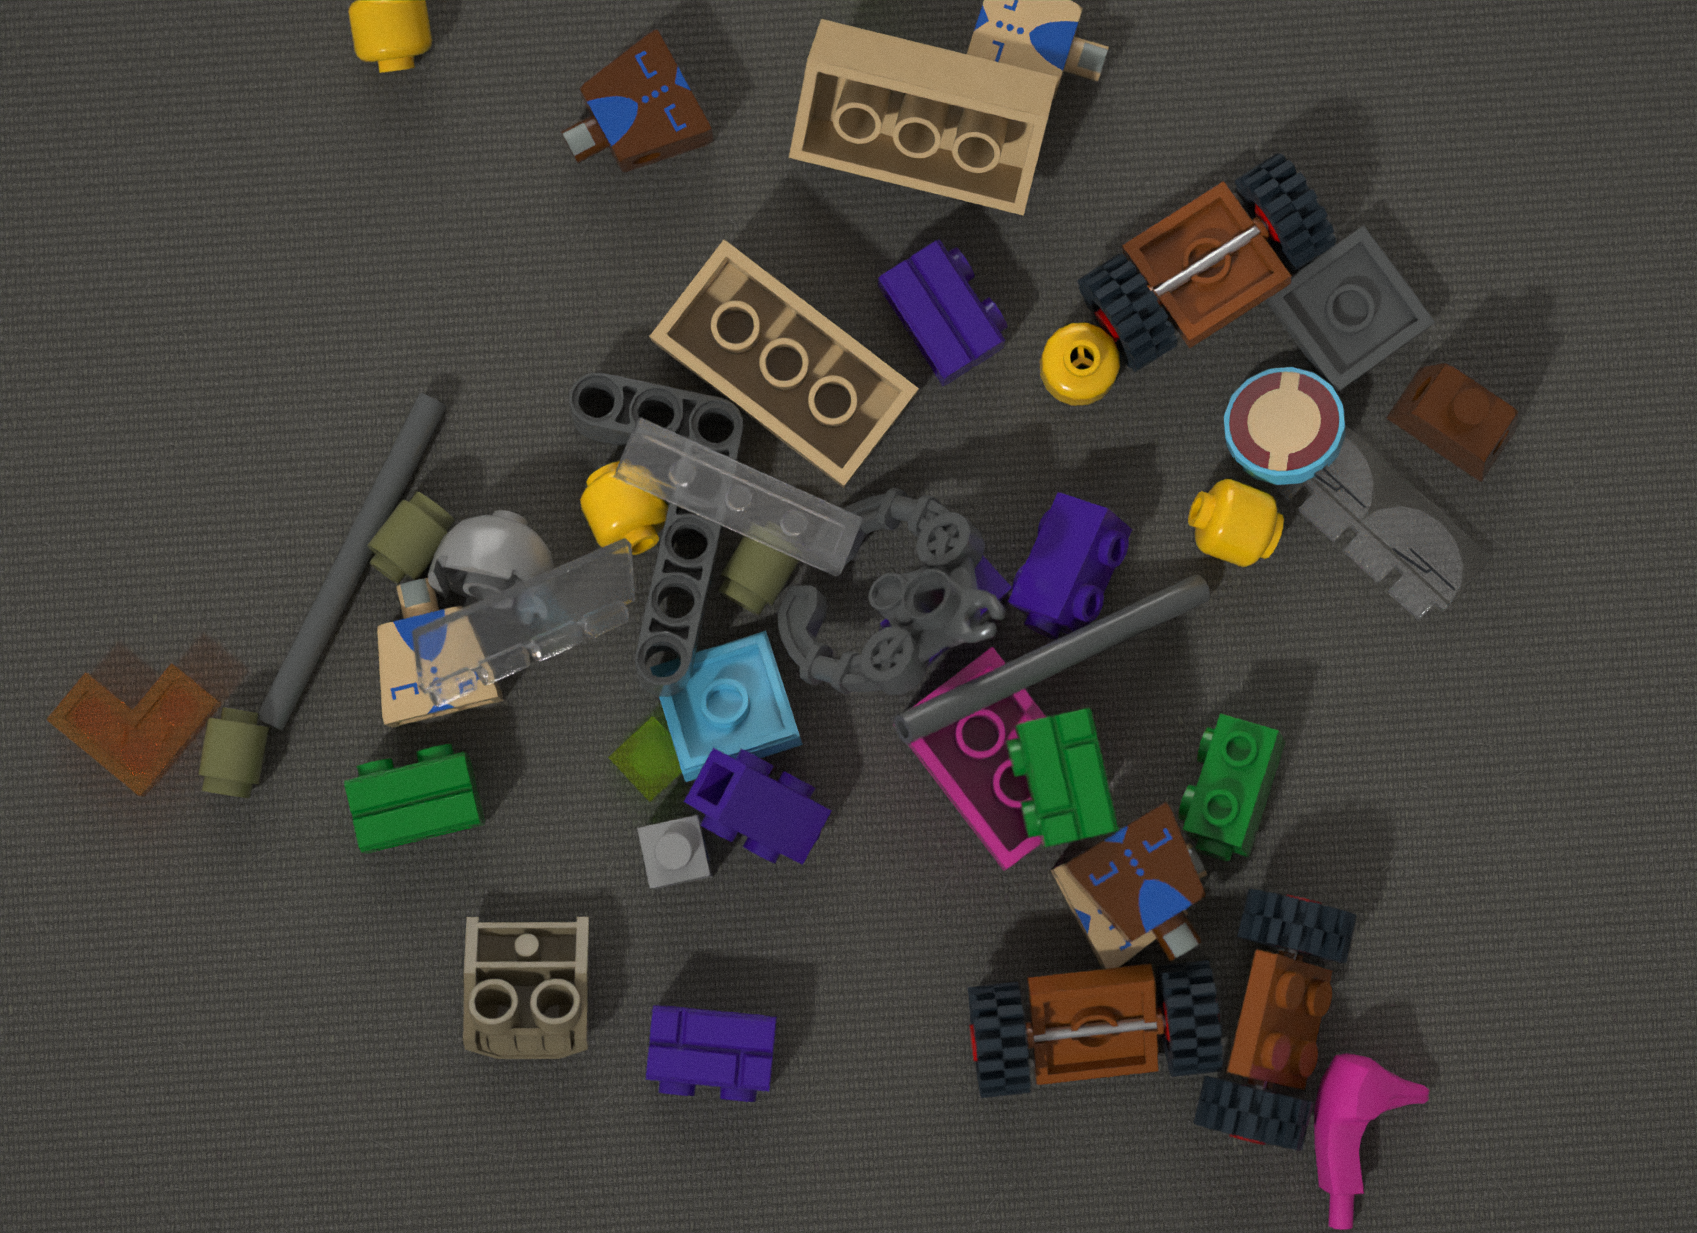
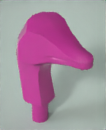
M1350 1053L1334 1056L1321 1078L1314 1106V1140L1319 1187L1330 1193L1328 1226L1342 1230L1353 1228L1355 1194H1364L1359 1149L1361 1137L1367 1124L1388 1110L1409 1104L1426 1103L1429 1100L1430 1092L1429 1088L1424 1085L1405 1080L1389 1072L1369 1057Z

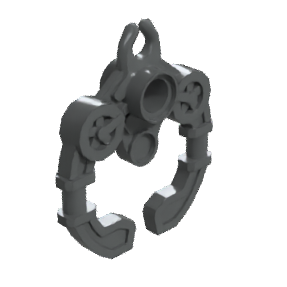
M895 487L889 489L885 494L868 497L851 504L831 516L819 527L808 550L817 560L831 569H842L856 556L866 534L882 528L894 530L898 528L901 521L908 522V530L918 537L916 549L919 559L925 565L914 572L886 573L872 584L869 591V602L872 607L890 622L892 627H886L872 635L863 647L861 655L848 650L842 654L840 660L833 658V650L828 645L818 642L816 639V635L827 615V598L811 585L790 586L778 610V627L781 640L789 656L800 667V678L806 683L815 686L822 681L831 683L835 690L843 694L882 690L888 695H903L920 683L926 675L929 659L945 647L958 646L964 642L977 643L993 637L997 633L995 624L987 622L978 626L981 618L980 609L986 607L992 619L995 620L1004 618L1005 609L997 596L988 591L980 590L977 587L974 568L981 561L985 547L981 532L962 515L946 509L935 497L924 495L918 500L910 498L902 489Z

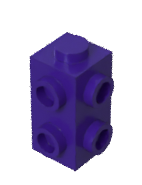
M1058 492L1050 510L1040 520L1038 537L1026 563L1020 567L1015 575L1013 592L1008 600L1011 605L1027 616L1024 625L1043 636L1058 639L1061 631L1069 634L1094 621L1102 609L1103 594L1115 567L1119 566L1126 556L1129 544L1128 539L1133 529L1106 507Z
M713 747L684 801L705 814L700 825L731 842L734 841L738 832L747 836L743 847L774 864L780 854L803 865L813 845L819 839L821 830L831 813L830 809L810 799L816 788L785 771L782 772L778 781L768 777L773 765L742 748L734 759Z

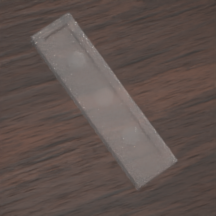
M641 417L635 423L613 476L833 576H838L842 573L863 520L858 515Z

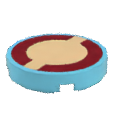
M1294 367L1267 369L1248 378L1231 396L1224 414L1226 445L1232 457L1234 456L1236 462L1242 465L1243 470L1254 479L1275 485L1303 483L1315 477V472L1322 470L1327 464L1329 467L1339 456L1346 437L1343 404L1333 386L1313 372Z

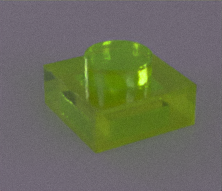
M654 716L645 722L608 757L649 802H652L682 774L671 734Z

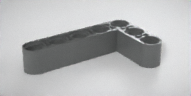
M589 373L581 376L573 384L569 395L572 420L575 428L584 437L604 443L680 458L635 652L636 672L640 684L647 692L653 695L670 697L684 689L691 677L743 447V418L739 409L732 402L720 397L606 373ZM593 396H604L614 403L612 410L606 416L600 418L586 415L581 408L584 402ZM653 408H662L673 416L672 423L662 430L648 429L640 420L648 410ZM711 421L727 423L733 431L726 441L720 443L706 441L699 432L706 423ZM698 478L714 480L720 488L718 494L713 499L707 501L693 499L686 489L693 480ZM686 535H695L706 543L707 548L698 558L684 559L674 552L675 542ZM682 593L693 601L694 606L692 611L686 616L671 618L660 610L662 600L670 594ZM660 651H668L675 654L681 662L678 671L666 678L654 676L646 668L649 658Z

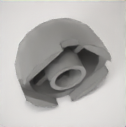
M497 510L493 512V515H479L464 519L443 536L428 573V583L437 594L447 599L450 589L466 597L463 608L474 614L496 620L525 622L528 621L531 610L536 611L538 618L544 615L551 593L554 566L551 551L540 536L527 526L528 522L525 518L510 511Z

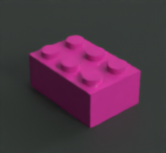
M991 647L915 706L1004 665L1005 662L996 650ZM1025 689L908 744L1003 871L1007 870L1041 844L1040 836L1028 838L1020 804L1021 801L1031 799L1026 775L1014 777L1006 743L1007 740L1017 738L1015 731L1017 724L1046 717Z

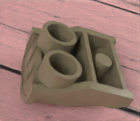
M466 917L463 1022L465 1050L496 1059H561L588 1050L589 917H577V922H480L479 917Z

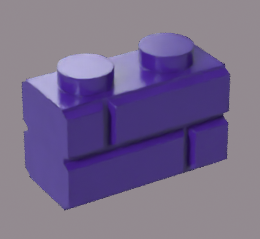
M939 239L882 274L878 278V288L942 386H945L1003 349L1005 339L1001 332L1007 329L1008 325L992 299L988 297L980 302L968 282L975 278V274L961 251L955 247L948 252Z
M653 1005L646 1080L659 1081L658 1093L695 1096L696 1085L720 1087V1099L756 1102L757 1091H770L777 1016Z

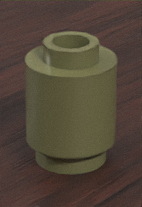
M417 491L409 502L402 500L368 543V548L375 553V556L369 563L398 585L404 577L411 581L418 580L433 561L443 536L448 533L447 531L454 524L455 519L430 498Z
M766 521L762 530L750 525L720 574L725 580L718 592L742 608L760 616L766 604L773 606L802 557L793 549L798 539Z
M222 707L220 719L208 717L198 775L204 776L202 791L251 798L253 784H259L269 730V727L257 725L259 713Z

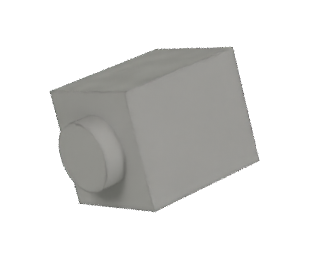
M695 815L637 828L650 889L654 890L713 877L704 831L700 825V816Z

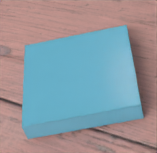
M766 631L697 652L687 686L675 695L659 697L686 782L697 778L713 747L735 759L741 748L759 758H763L803 745ZM678 658L650 667L652 675L666 678L678 671L681 662Z

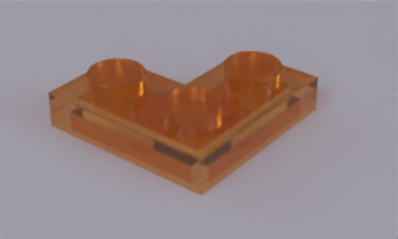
M171 663L134 709L95 677L85 672L46 720L137 795L145 797L222 702L178 666Z

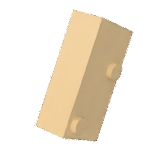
M821 19L807 59L789 158L1024 215L1058 77Z
M726 240L721 242L649 336L658 347L842 488L846 487L915 397L919 389Z

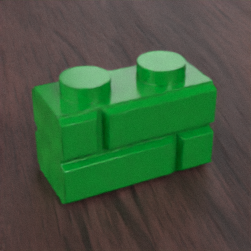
M1091 708L1017 724L1015 726L1017 738L1007 740L1006 743L1014 777L1026 775L1031 799L1020 802L1028 838L1040 836L1042 848H1047L1119 831Z
M444 744L417 751L418 763L394 768L393 759L388 758L357 766L359 777L345 780L344 786L360 852L368 854L485 825V818L469 754L466 752L454 754L452 744Z

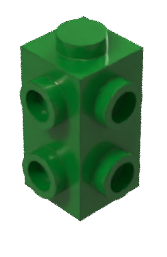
M1221 713L1216 728H1206L1197 754V762L1204 765L1197 786H1187L1178 814L1179 820L1185 821L1182 830L1191 840L1197 841L1194 850L1224 861H1230L1232 852L1249 857L1286 743L1279 730Z

